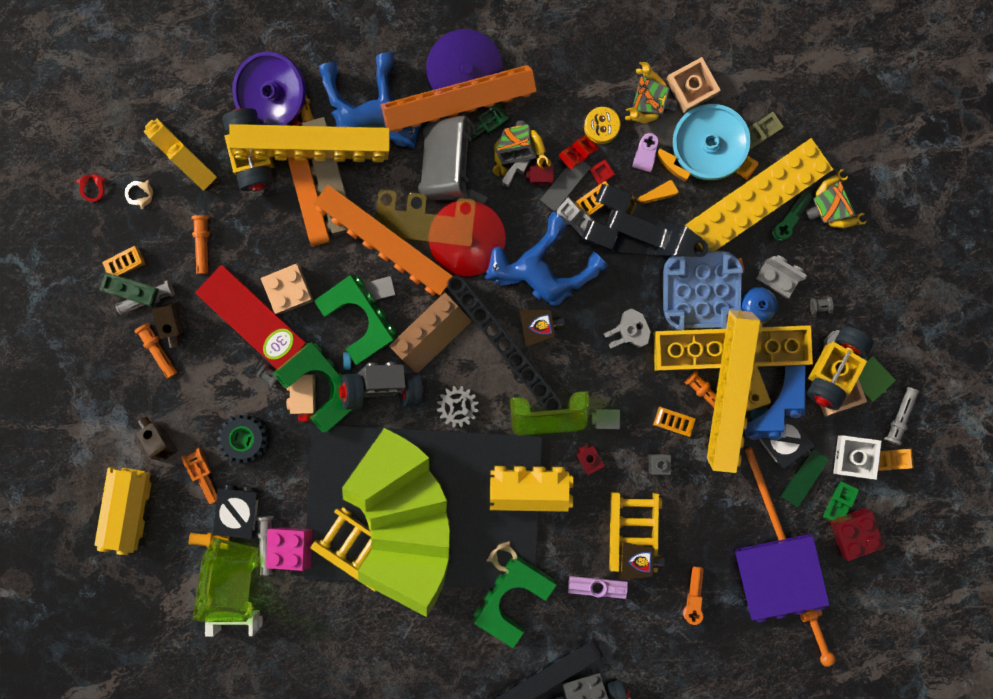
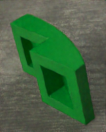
M840 482L827 506L823 518L834 520L840 516L847 515L849 508L854 504L859 489Z

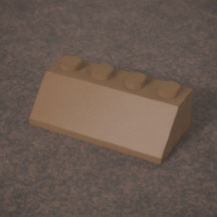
M444 293L389 346L414 372L419 373L472 321Z

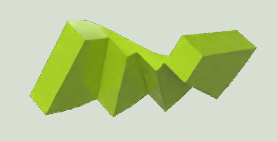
M384 428L342 487L343 500L362 510L367 519L371 534V551L358 570V580L427 617L442 590L449 563L450 529L446 513L447 500L440 484L429 471V457L411 442Z

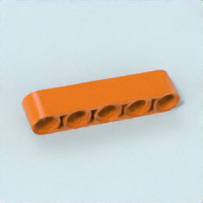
M288 158L310 244L313 247L330 242V236L325 217L315 210L317 206L314 205V202L319 195L311 172L310 161L308 158L305 161Z

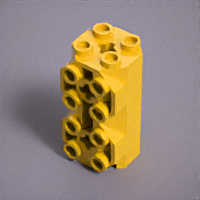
M495 466V470H491V475H494V477L490 478V503H494V505H490V510L568 511L569 508H573V496L569 495V488H573V476L569 475V472L565 471L564 467H553V470H546L545 467H533V471H527L525 466H514V470H506V466Z
M108 467L95 546H98V551L109 552V550H116L117 554L128 555L138 549L139 539L143 536L145 525L143 520L145 502L149 499L151 489L149 472L145 473L142 470L129 468L117 470V467Z

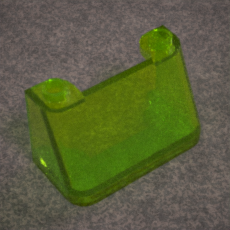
M588 392L574 393L569 403H567V409L531 412L530 404L524 398H509L511 427L513 432L519 436L581 431L588 424Z
M216 537L212 539L201 561L193 621L246 622L252 618L254 607H251V602H248L251 572L254 567H258L260 562L258 548Z

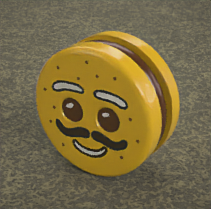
M608 107L593 109L585 120V134L596 144L610 143L616 138L620 130L619 116Z

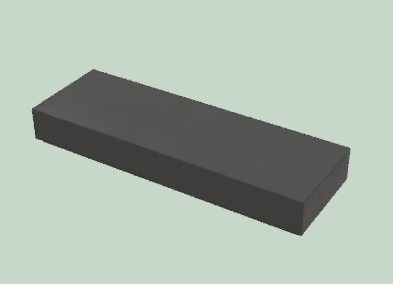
M584 161L573 169L567 166L540 201L555 212L591 167Z

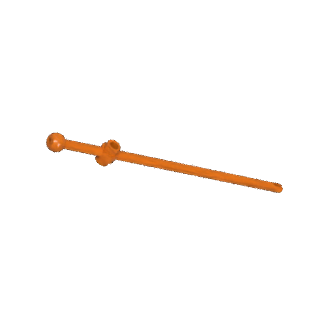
M747 447L745 453L778 540L786 539L753 449ZM813 608L806 610V613L799 614L803 622L809 621L822 653L820 657L822 665L828 667L835 664L836 658L832 652H829L817 621L818 617L822 616V611H815Z

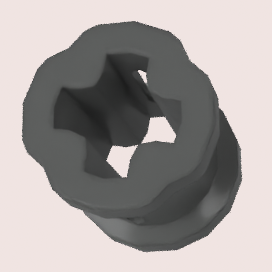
M832 297L818 300L811 298L810 310L812 315L822 312L833 313Z
M265 363L256 374V377H261L269 383L271 388L278 382L277 378L272 374L274 370L269 367L268 363Z

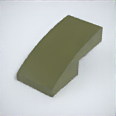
M771 112L748 128L751 149L784 128L774 112Z

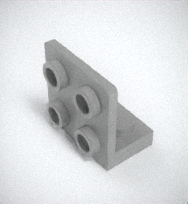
M777 255V257L773 256L765 261L755 280L788 299L798 282L805 280L807 275L804 274L802 268L795 265L792 267L787 264L785 258Z

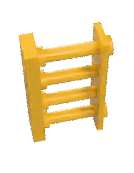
M611 492L610 571L619 572L620 541L641 546H652L654 548V556H658L659 509H662V498H659V494L653 493V499H623V497H620L619 492ZM652 507V519L623 518V516H620V508ZM623 526H652V538H627L619 535V530ZM653 568V572H658V568Z
M338 507L334 512L339 517L325 538L320 541H314L310 548L358 580V570L371 551V539L356 561L352 563L348 561L346 554L361 531L371 537L370 530L363 523L352 517L351 511L344 507L342 509ZM346 520L354 525L355 528L341 549L335 552L330 549V543Z

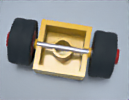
M238 108L223 115L226 133H229V124L260 125L257 111L253 108ZM225 135L233 173L237 175L240 190L255 192L272 185L274 180L271 168H275L273 158L267 157V160H257L255 157H247L245 160L235 159V157H232L229 149V135Z
M847 326L842 327L835 342L832 341L824 347L808 379L813 382L807 395L822 407L839 410L846 396L850 395L867 363L863 358H866L874 345L873 339L858 329Z

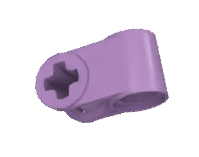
M647 133L642 137L635 154L633 168L651 172L658 146L656 135ZM648 139H650L651 143L654 145L647 147V143L645 142Z

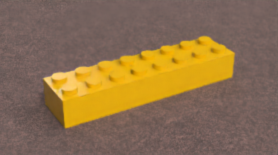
M229 124V149L232 157L239 160H245L247 157H255L257 160H267V157H275V160L295 158L297 161H305L306 158H314L315 161H326V158H330L337 162H343L345 159H353L354 162H364L365 159H372L373 162H384V160H388L389 128Z
M810 138L684 226L706 241L709 247L708 251H716L825 176L833 168L812 138ZM695 244V247L698 250V252H702V244Z
M729 310L707 453V460L713 471L736 473L737 467L741 465V455L739 453L740 448L744 446L742 434L743 429L745 430L747 427L745 415L746 411H749L750 408L748 396L749 392H752L753 389L752 373H755L756 370L754 357L759 351L758 334L762 332V323L753 312Z
M811 326L762 327V332L758 334L757 338L759 351L754 357L756 367L813 364ZM726 329L653 332L655 371L720 368Z

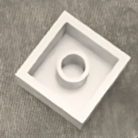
M838 436L833 474L877 480L881 441Z

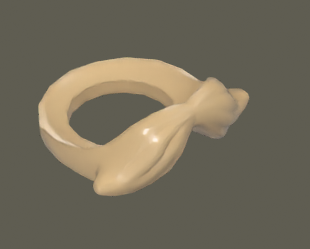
M149 180L145 182L133 181L125 190L127 201L132 205L140 206L141 209H144V206L148 205L152 200L153 189L149 184ZM137 185L144 192L148 193L149 196L132 200L129 196V191L133 186Z
M510 541L498 545L496 549L491 551L487 562L491 561L500 571H506L507 569L498 563L496 552L499 549L511 553L513 559L517 555L510 547Z

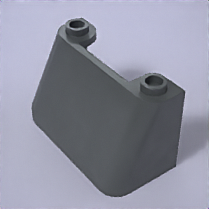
M457 116L430 122L423 128V136L425 138L421 182L418 189L419 193L426 200L470 199L471 190H466V182H468L466 177L468 141H471L472 138L470 135H475L476 125L467 116Z

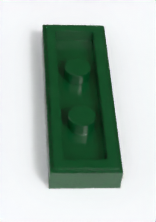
M105 272L100 291L154 307L159 292L158 288Z
M811 449L812 452L806 456L780 496L797 508L829 461L828 458L814 449Z

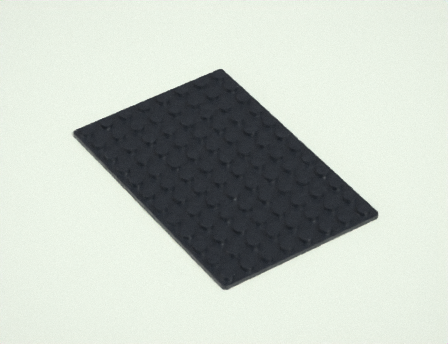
M313 425L306 529H313L312 544L316 540L320 541L325 538L339 517L334 512L338 507L340 509L344 507L351 511L352 517L369 528L362 510L343 500L342 487L384 428L334 425L327 432H321L316 425ZM385 428L411 442L429 457V471L440 484L447 500L446 513L450 529L449 551H451L452 563H448L443 586L494 589L496 579L500 574L504 575L506 571L498 570L491 561L487 562V559L492 550L510 541V547L518 556L533 566L536 565L538 511L490 510V505H494V503H490V478L494 477V475H491V470H495V466H506V470H514V466H525L527 471H533V467H541V437ZM345 520L331 541L330 549L335 552L340 550L355 526ZM361 531L347 552L346 559L351 563L356 561L371 537ZM499 549L496 552L498 563L503 567H506L511 558L513 559L512 554ZM312 550L311 568L304 570V578L358 581ZM517 587V588H512V589H510V590H527V589Z

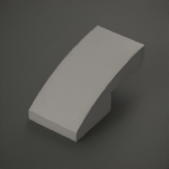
M531 159L516 162L506 173L501 185L509 188L516 172L524 175Z
M569 197L556 210L559 216L568 225H572L581 236H583L588 220L596 222Z
M391 276L365 283V289L367 292L372 293L376 301L395 296Z

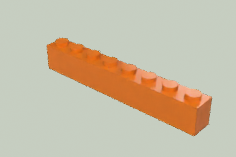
M526 65L381 104V109L389 132H399L404 127H418L423 122H436L445 116L455 117L460 112H473L478 107H491L501 101L510 102L515 97H528L531 93L537 91L533 70Z
M328 184L314 202V205L317 206L315 208L316 211L323 216L327 213L332 217L331 222L338 227L342 225L348 229L347 233L355 239L359 237L364 240L362 244L371 251L373 248L379 251V257L386 262L390 259L395 263L394 268L401 273H404V271L411 275L409 279L418 285L420 282L426 286L425 290L431 295H441L447 286V281L453 277Z

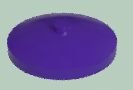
M460 29L449 32L436 41L427 58L426 72L431 88L436 90L503 72V65L497 47L487 36L474 30Z
M275 52L256 53L247 58L235 74L232 87L233 100L237 109H255L260 125L287 126L298 117L304 106L306 98L304 77L298 66L285 55Z

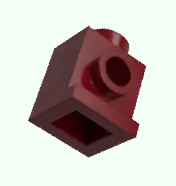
M551 163L550 167H545V164H542L543 169L538 164L526 168V179H530V185H552L553 163Z
M586 444L578 449L579 453L576 456L586 475H590L605 467L593 445L589 447ZM588 455L593 456L592 462L586 461Z

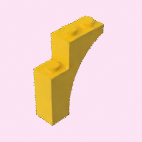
M151 120L145 126L146 130L144 133L203 191L217 178L160 120Z

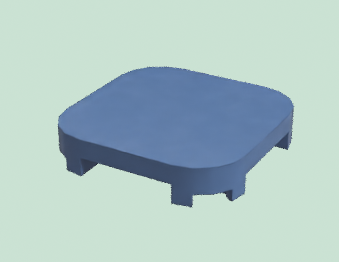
M708 251L703 257L671 256L665 263L663 271V311L669 324L677 330L713 327L726 329L729 310L742 311L741 280L743 269L738 259L733 254L725 251Z

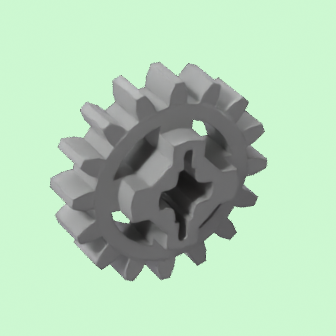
M453 386L452 392L446 389L447 395H440L443 401L437 402L441 405V408L437 409V411L443 413L440 418L447 419L445 424L451 421L452 427H455L456 423L463 427V422L469 425V418H476L473 412H478L474 405L479 403L473 401L476 396L469 395L470 389L464 392L463 386L459 390ZM453 394H462L459 399H452L450 397ZM464 399L461 404L463 410H458L452 414L455 408L453 403H459V401L461 402ZM467 399L471 403V410L466 408L465 402ZM445 403L450 405L449 414L446 413ZM458 414H463L466 416L465 418L460 420L454 419L455 416Z

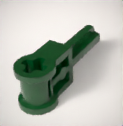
M501 103L495 104L478 116L479 122L475 124V135H470L472 137L471 140L485 131L489 135L511 120V117L507 116L502 109Z
M803 191L782 221L773 227L772 236L775 240L783 241L792 235V228L813 198L811 193ZM781 228H784V229H785V230L783 231V232H784L783 235H780V232H781L780 229H781Z

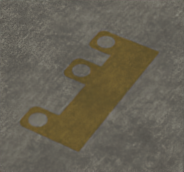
M380 190L378 192L376 220L400 238L471 246L476 205L473 199L459 198L456 204L455 217L425 214L426 196L424 194L410 193L408 195L407 210L397 211L395 210L396 193L391 190ZM386 193L392 196V203L388 206L383 205L381 202V197ZM414 197H419L422 200V206L419 209H414L411 206V200ZM464 202H468L471 205V212L467 215L460 212V205Z

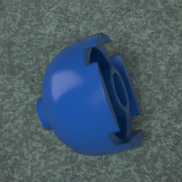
M754 287L747 290L741 296L742 311L753 312L763 325L770 322L776 315L778 301L770 290L763 287Z

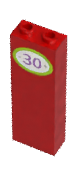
M220 265L195 292L276 369L307 344L304 339L223 265Z

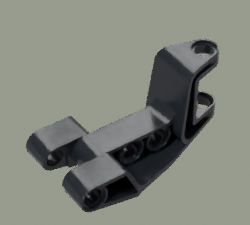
M601 184L595 201L608 206V209L611 210L606 225L588 220L582 236L583 240L611 252L703 257L709 249L706 241L688 227L675 223H663L639 204L633 195L606 184ZM701 243L703 246V251L700 254L695 252V244Z

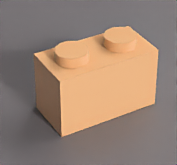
M303 375L287 388V391H290V398H287V410H290V414L316 412L315 375Z

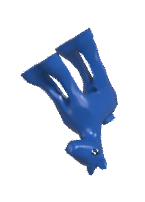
M393 52L376 55L378 100H371L357 107L342 99L336 89L337 62L319 65L323 86L328 94L330 104L336 108L331 114L336 120L337 127L387 128L381 104L394 101L388 85V74L394 64ZM422 124L418 127H404L399 132L390 131L389 138L396 145L408 146L414 149Z
M553 211L549 216L548 230L539 243L526 251L517 262L508 263L503 248L499 246L493 248L485 279L492 280L501 286L526 281L534 289L532 294L539 301L543 298L550 305L558 306L564 299L572 296L570 289L581 288L586 282L597 277L609 265L597 253L593 252L589 257L587 267L580 274L571 278L555 277L542 258L568 224Z

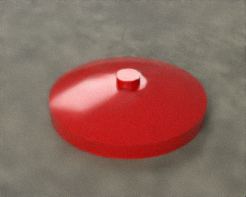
M464 199L454 201L443 207L431 223L429 231L431 253L441 267L455 275L475 276L486 272L493 248L499 246L504 250L505 229L500 217L491 207L477 200Z

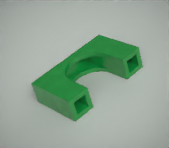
M355 274L348 276L314 300L324 317L331 316L348 303L357 304L364 309L369 320L368 330L361 339L346 348L354 363L358 365L391 344L398 337L396 336V329L393 325L388 324L385 319L386 314L375 304V297L365 289L363 279Z
M310 342L272 374L284 388L290 387L309 371H315L325 376L330 384V397L310 419L321 432H327L352 409H344L339 396V387L343 375L341 373L338 374L334 370L335 366L328 358H324L321 354V348L317 344Z
M518 555L514 559L511 558L505 567L507 569L504 575L500 574L495 581V588L493 591H488L484 598L485 603L482 607L478 606L473 614L475 616L474 624L511 648L515 647L523 635L524 627L502 612L499 602L503 594L512 588L520 587L531 591L546 601L556 587V580Z

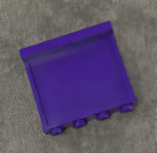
M812 533L735 549L751 620L763 622L768 620V617L783 618L788 613L794 612L798 615L806 613L808 609L814 608L815 611H819L829 606Z

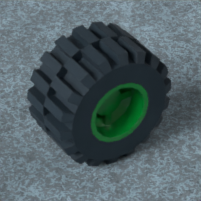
M235 415V417H230L227 422H224L222 429H219L218 433H220V436L217 437V441H219L220 445L218 447L222 450V454L228 457L230 461L235 463L253 462L259 459L267 450L266 446L269 444L267 428L255 417Z

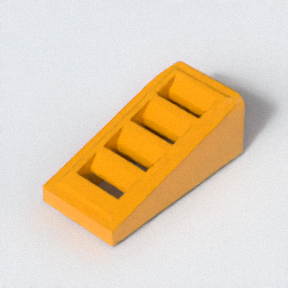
M669 180L639 197L637 202L645 204L674 197L679 192L673 181Z
M601 184L575 202L583 210L584 208L581 203L584 202L589 209L587 212L589 215L605 206L595 202L594 194L598 195ZM588 198H590L594 203V208H592V206L588 202Z
M133 246L102 262L107 273L117 276L146 265L137 246ZM132 254H133L134 259H135V261H136V262H134V263L132 262L131 257H130V255H132ZM126 257L129 266H126L123 258ZM118 260L120 261L123 269L121 270L119 269V266L116 262ZM113 263L116 269L115 273L112 272L109 264Z
M659 407L653 425L690 437L695 418ZM664 413H667L665 424H662ZM671 415L675 416L672 426H668ZM678 418H682L679 429L675 428ZM685 420H688L689 423L686 431H683L682 429Z

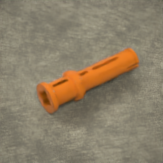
M191 216L192 220H194L192 236L195 238L196 274H208L207 238L210 232H208L207 220L209 216Z
M146 323L134 332L139 334L144 342V348L149 349L168 379L178 372L161 348L159 337L154 335L150 328V323Z
M698 371L693 372L684 383L686 385L689 384L696 391L697 396L704 397L714 408L716 393L710 388V383L705 382L698 375Z

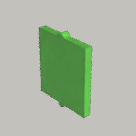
M873 356L867 360L858 378L864 394L872 402L882 393H886V389L896 381Z

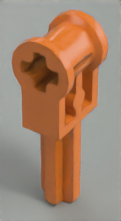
M197 448L195 452L187 456L185 454L182 455L183 464L192 481L198 480L208 503H215L217 492L208 476L212 470L202 449Z
M702 567L692 568L690 593H688L687 606L683 611L684 618L692 625L701 623L703 619L701 590L704 569ZM693 611H695L697 613V616H693L692 619L689 616V614H692Z

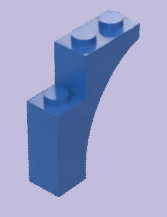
M805 365L785 366V380L778 399L763 415L747 422V427L744 430L746 438L752 440H759L761 438L779 440L786 438V416L792 418L806 416L807 373Z

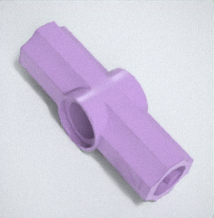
M569 576L568 593L626 599L628 582L598 577ZM601 583L603 588L601 591L595 592L592 589L593 585Z

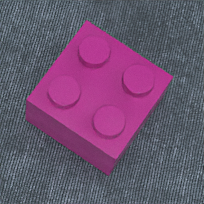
M283 527L268 529L266 568L300 571L310 569L312 562V549L310 547L312 546L313 529Z

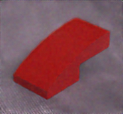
M585 135L577 139L572 146L563 150L559 157L570 169H573L594 154L599 147Z

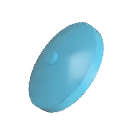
M705 104L688 111L678 122L673 134V151L677 157V162L684 170L690 172V175L703 180H718L736 172L745 162L750 148V133L743 118L731 108L719 104Z

